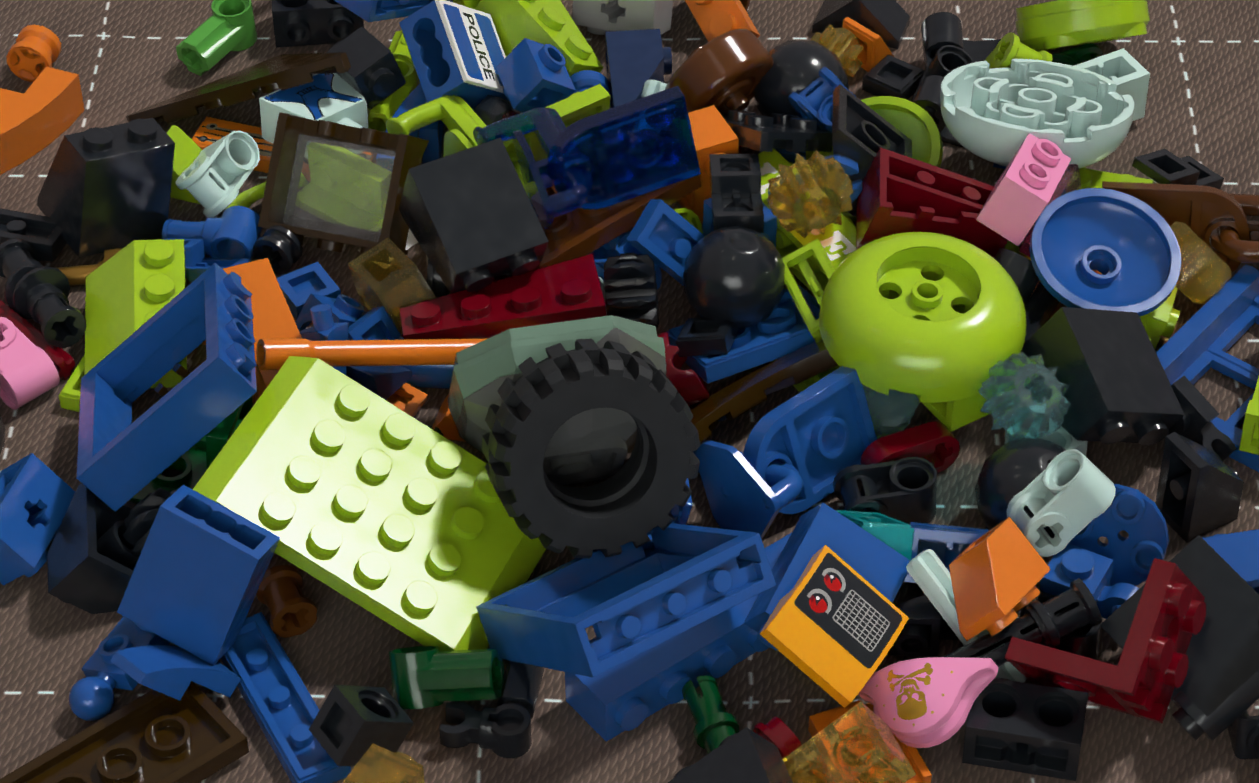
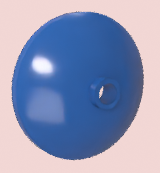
M1085 188L1066 193L1053 200L1044 208L1036 220L1031 233L1030 258L1035 273L1047 291L1067 307L1136 312L1141 317L1154 311L1167 300L1180 275V247L1169 224L1151 206L1134 196L1120 191L1105 188ZM1093 270H1097V271H1099V272L1102 273V274H1098V273L1094 272Z

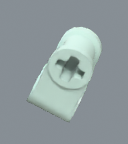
M240 130L233 131L200 151L197 158L183 171L175 184L181 190L187 189L204 207L203 214L207 218H213L236 198L240 187L260 161L258 145L248 133Z
M1069 449L1054 457L1042 473L1012 498L1006 511L1007 518L1010 517L1040 556L1049 557L1062 551L1094 518H1097L1108 509L1115 497L1116 488L1114 483L1082 452L1077 449ZM1025 506H1028L1034 514L1032 518L1024 511ZM1046 526H1049L1055 534L1054 538H1051L1044 529Z

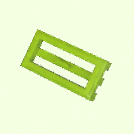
M818 238L782 258L785 264L784 283L816 343L822 340L819 319H815L789 268L796 264L799 265L818 304L821 306L824 290L807 258L814 254L816 255L828 280L835 271V268Z

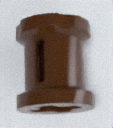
M278 565L266 570L256 593L258 600L267 605L271 613L270 626L277 636L284 638L305 633L317 621V608L312 600L305 597L301 589L303 585L301 574L294 566Z

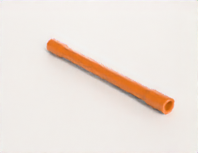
M305 338L260 339L257 344L256 355L260 370H280L289 356L319 358L332 367L454 365L457 352L488 338L311 341Z

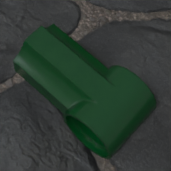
M414 646L389 651L392 696L403 710L435 707L442 705L444 701L490 700L502 696L504 667L497 648L439 651L437 646Z

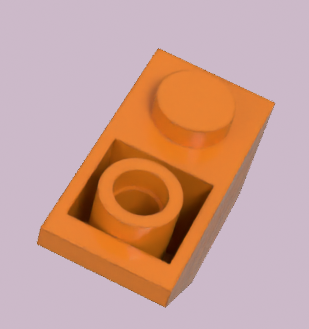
M1010 517L973 541L949 564L959 630L965 640H970L985 629L991 636H994L1018 617L1016 612L1041 593L1036 584L1050 571V567Z

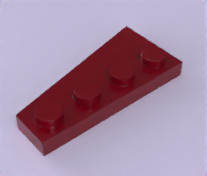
M593 254L533 270L522 275L494 281L485 288L474 292L463 290L400 308L404 340L491 338L512 328L606 316L605 302Z

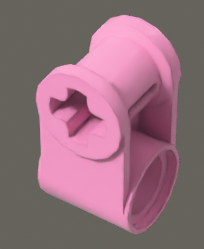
M0 317V398L9 408L17 410L56 387L60 382V378L48 354L40 347L35 346L12 321L5 317Z

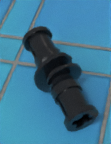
M14 238L0 244V276L7 278L4 297L9 308L13 309L21 317L33 319L36 323L40 324L42 336L49 345L63 349L77 343L85 333L86 319L80 310L69 305L68 295L70 286L66 275L58 268L43 267L40 262L36 261L35 251L31 245L23 239Z

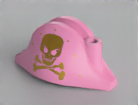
M927 657L900 661L882 668L871 676L859 692V696L865 702L874 705L872 733L879 737H890L895 734L902 743L915 748H929L945 742L957 733L965 723L974 701L997 676L999 667L991 658Z

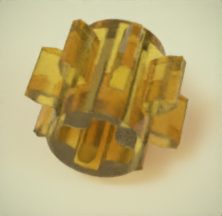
M828 25L823 33L816 32L810 39V41H815L835 53L843 65L846 75L853 77L863 64L857 57L864 48L859 44L857 37L845 28H834L832 25Z

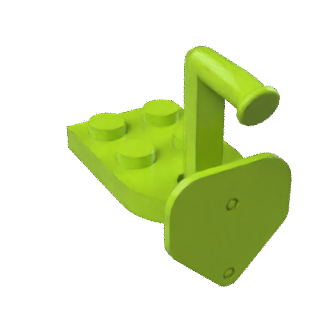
M598 84L582 92H576L568 98L543 109L532 111L530 114L510 123L496 136L465 100L455 95H445L408 110L397 118H389L386 121V129L390 134L409 135L420 128L441 120L450 130L444 135L443 157L501 138L528 196L529 185L588 169L605 161L611 95L601 84Z

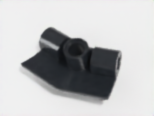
M938 12L928 16L921 25L925 72L919 79L918 88L911 102L922 107L933 118L942 141L963 147L949 132L942 117L940 108L942 81L948 73L956 68L984 61L996 48L1001 39L984 41L963 40L961 20L952 13Z

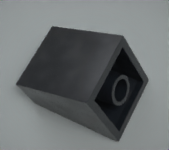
M154 118L134 119L129 123L104 128H89L84 132L64 135L39 193L37 206L45 216L50 217L56 223V226L58 225L62 229L63 239L79 258L104 253V250L122 249L133 240L162 239L163 225L169 215L175 142Z
M501 138L408 170L399 211L450 293L464 288L468 292H474L490 285L495 277L512 272L514 276L528 273L539 266L549 241Z
M1061 307L1023 345L1020 359L1007 376L1069 434L1079 441H1101L1103 444L1125 442L1149 446L1163 440L1168 435V430L1185 415L1142 321L1136 312Z

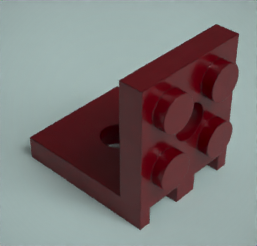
M1154 558L1118 666L1015 637L1011 638L1005 659L1033 684L1088 692L1087 703L1163 724L1174 688H1179L1187 675L1189 659L1186 652L1192 634L1197 635L1205 621L1206 604L1203 602L1205 597L1176 563Z

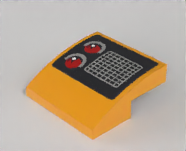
M825 545L812 556L794 588L779 600L761 630L760 635L845 708L855 699L874 674L903 630L909 617Z

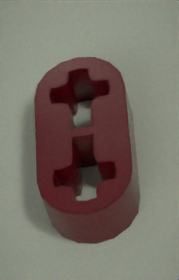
M932 421L873 441L863 452L860 463L861 465L897 461L906 457H919L932 463L937 473H940L954 463L959 455L960 445L958 440L942 422Z

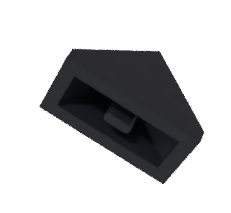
M824 0L812 25V33L842 38L843 19L849 17L881 36L888 47L898 49L909 26L910 16L896 0Z

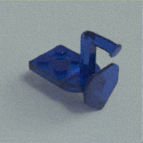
M679 86L585 117L567 128L555 109L537 107L494 122L484 128L476 127L473 130L477 145L501 138L503 142L513 139L529 200L544 229L552 226L555 217L572 212L578 208H605L701 174L685 96ZM534 132L548 158L535 161L524 135ZM554 185L557 193L548 196L546 188Z

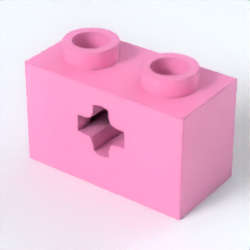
M1029 133L1001 174L976 220L1019 247L1050 201L1071 158L1063 154L1055 143L1047 139H1039Z

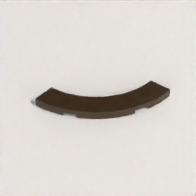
M823 340L817 343L815 341L755 370L691 408L690 410L693 414L691 422L698 430L700 445L711 436V433L720 421L736 419L767 400V394L798 384L838 366L826 349Z

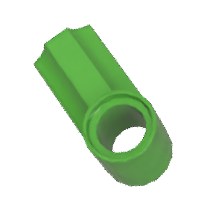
M213 0L211 5L213 15L176 46L178 59L187 66L190 72L202 76L230 51H242L254 45L257 41V30L251 0Z

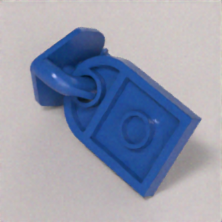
M841 366L764 415L752 429L744 452L738 451L735 447L727 444L706 441L693 453L700 461L698 473L701 475L711 512L718 525L722 529L760 533L762 539L778 512L783 514L800 513L834 492L833 481L835 476L846 467L861 465L860 461L863 452L873 441L877 440L863 385L859 380L856 369Z

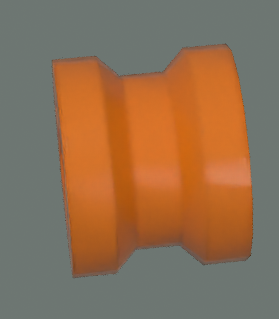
M36 24L27 25L20 31L16 43L9 50L6 56L7 65L17 77L24 81L34 82L45 67L52 68V63L56 62L62 51L61 42L58 36L50 29Z

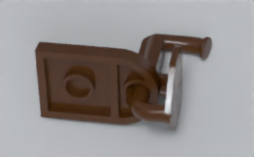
M1102 181V188L1120 191L1140 199L1156 210L1169 224L1176 236L1181 252V270L1176 284L1204 285L1214 283L1230 275L1242 262L1257 263V269L1259 270V221H1247L1246 216H1259V195L1228 194L1218 188L1203 185Z

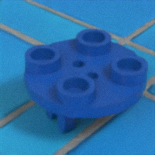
M1114 484L1116 491L1112 504L1104 513L1094 518L1069 543L1113 559L1110 586L1117 583H1129L1137 586L1147 580L1154 558L1161 560L1165 558L1169 543L1167 524L1154 501L1137 489ZM1120 531H1126L1129 536L1122 537ZM1099 537H1106L1108 543H1102Z

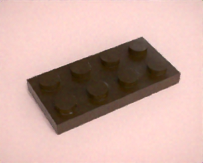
M191 681L180 701L152 689L0 779V783H199L249 753L247 737Z

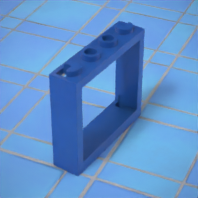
M216 263L210 266L81 378L76 478L115 512L257 392L252 293L241 284V277L234 272L227 274ZM206 340L207 359L132 423V402Z
M671 523L664 531L657 525L647 533V536L651 534L655 546L654 550L647 549L644 551L642 546L636 548L633 542L621 545L622 553L620 555L605 558L600 549H595L590 559L576 558L476 606L490 649L497 648L500 658L504 660L594 678L775 586L776 583L760 533ZM592 625L596 637L589 640L585 628Z

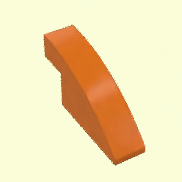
M45 67L24 94L0 88V175L24 163L50 145L85 111L79 74Z

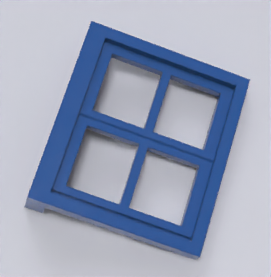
M1245 264L1156 352L1171 385L1183 376L1194 385L1212 368L1255 390L1259 369L1226 352L1254 323L1259 325L1258 269ZM1252 394L1227 421L1216 417L1212 423L1235 444L1236 450L1229 457L1259 472V455L1239 451L1242 430L1239 427L1244 423L1249 400L1253 398Z

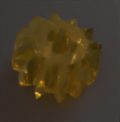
M817 150L808 160H805L804 157L796 153L794 164L791 166L779 164L780 176L768 180L771 193L768 196V205L772 214L777 216L781 227L785 228L787 232L796 230L804 239L813 229H816L817 232L824 236L827 225L830 223L842 225L840 213L852 210L850 195L853 193V185L848 174L844 173L840 162L835 160L834 157L825 159Z
M1175 221L1170 227L1176 236L1181 252V270L1175 286L1193 303L1205 304L1232 277L1231 268L1186 223Z

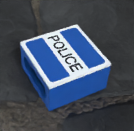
M434 0L399 22L427 102L445 95H455L465 100L474 111L475 107L487 95L501 97L509 101L503 93L504 86L496 70V67L506 56L491 14L447 0Z

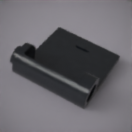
M1198 535L1169 561L1178 565L1205 597L1203 602L1206 604V617L1203 627L1197 635L1192 634L1186 652L1189 659L1186 678L1179 688H1174L1171 701L1179 708L1172 716L1195 741L1202 734L1213 741L1259 699V594ZM1145 584L1100 625L1122 650Z

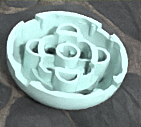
M1012 59L1011 67L989 69L990 64L986 60L954 69L944 77L941 84V113L952 136L973 154L1006 167L1029 133L1039 139H1047L1055 143L1063 154L1071 158L1065 171L1092 165L1109 156L1120 146L1126 138L1133 120L1134 100L1130 94L1119 95L1116 92V82L1095 72L1057 62Z

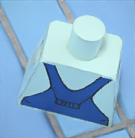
M337 73L312 75L313 82L282 91L279 89L259 98L262 138L272 144L274 143L279 112L311 120H324L356 128H368L367 102L364 96ZM308 141L307 149H306V154H305V158H308V159H309L308 145L312 143V142H310V141ZM345 148L357 155L364 152L360 150Z

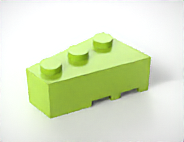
M480 0L475 10L491 14L506 57L524 38L544 45L551 44L556 47L566 60L565 67L569 76L583 70H593L600 73L604 68L560 0Z

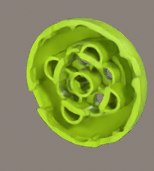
M932 232L892 234L873 240L852 252L841 262L830 277L822 296L819 315V327L824 345L840 367L856 369L860 383L879 393L889 395V391L892 389L921 395L920 402L926 403L950 402L970 398L1000 383L1010 374L1020 359L1027 326L1026 311L1018 287L999 262L971 243L952 236Z

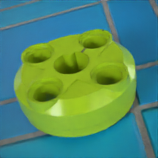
M1057 0L1016 8L1017 21H1015L1020 42L1039 52L1041 50L1047 51L1147 34L1146 26L1150 22L1147 0Z

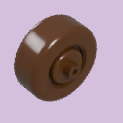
M735 29L721 34L705 45L695 49L688 59L675 71L665 88L667 106L675 116L713 105L723 116H727L728 110L743 111L749 105L750 100L754 98L756 86L772 68L774 60L758 38L747 29Z

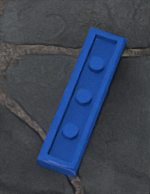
M260 612L247 617L236 642L221 659L229 670L241 678L237 687L292 783H334L351 776V766H338L309 731L320 710L264 615Z

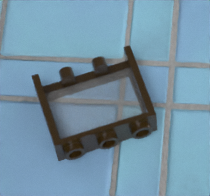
M279 112L258 227L282 226L290 230L298 238L301 245H303L304 236L318 238L316 248L345 253L347 244L361 246L359 256L388 261L390 252L407 255L408 250H405L409 227L402 218L399 206L408 170L421 165L423 153L429 141L405 134H390L364 127L356 128Z

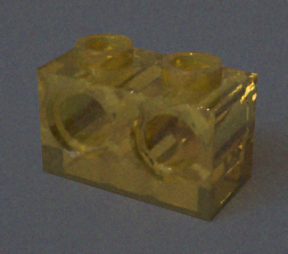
M861 701L783 759L793 783H905L916 775L888 725Z

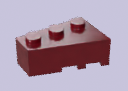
M880 147L862 182L863 190L857 197L856 250L873 240L904 232H932L952 236L975 245L993 258L999 248H1005L1008 242L1006 238L976 220L995 186Z

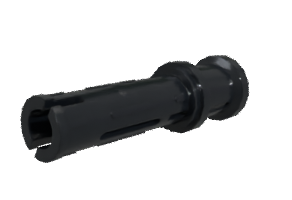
M1078 578L1070 582L1069 590L1043 603L1038 600L1029 603L1028 607L1025 608L1024 616L1014 620L994 636L990 634L983 635L944 657L991 658L999 667L1008 662L1005 659V655L1012 637L1054 648L1060 645L1061 637L1089 623L1093 627L1101 624L1102 616L1088 587Z

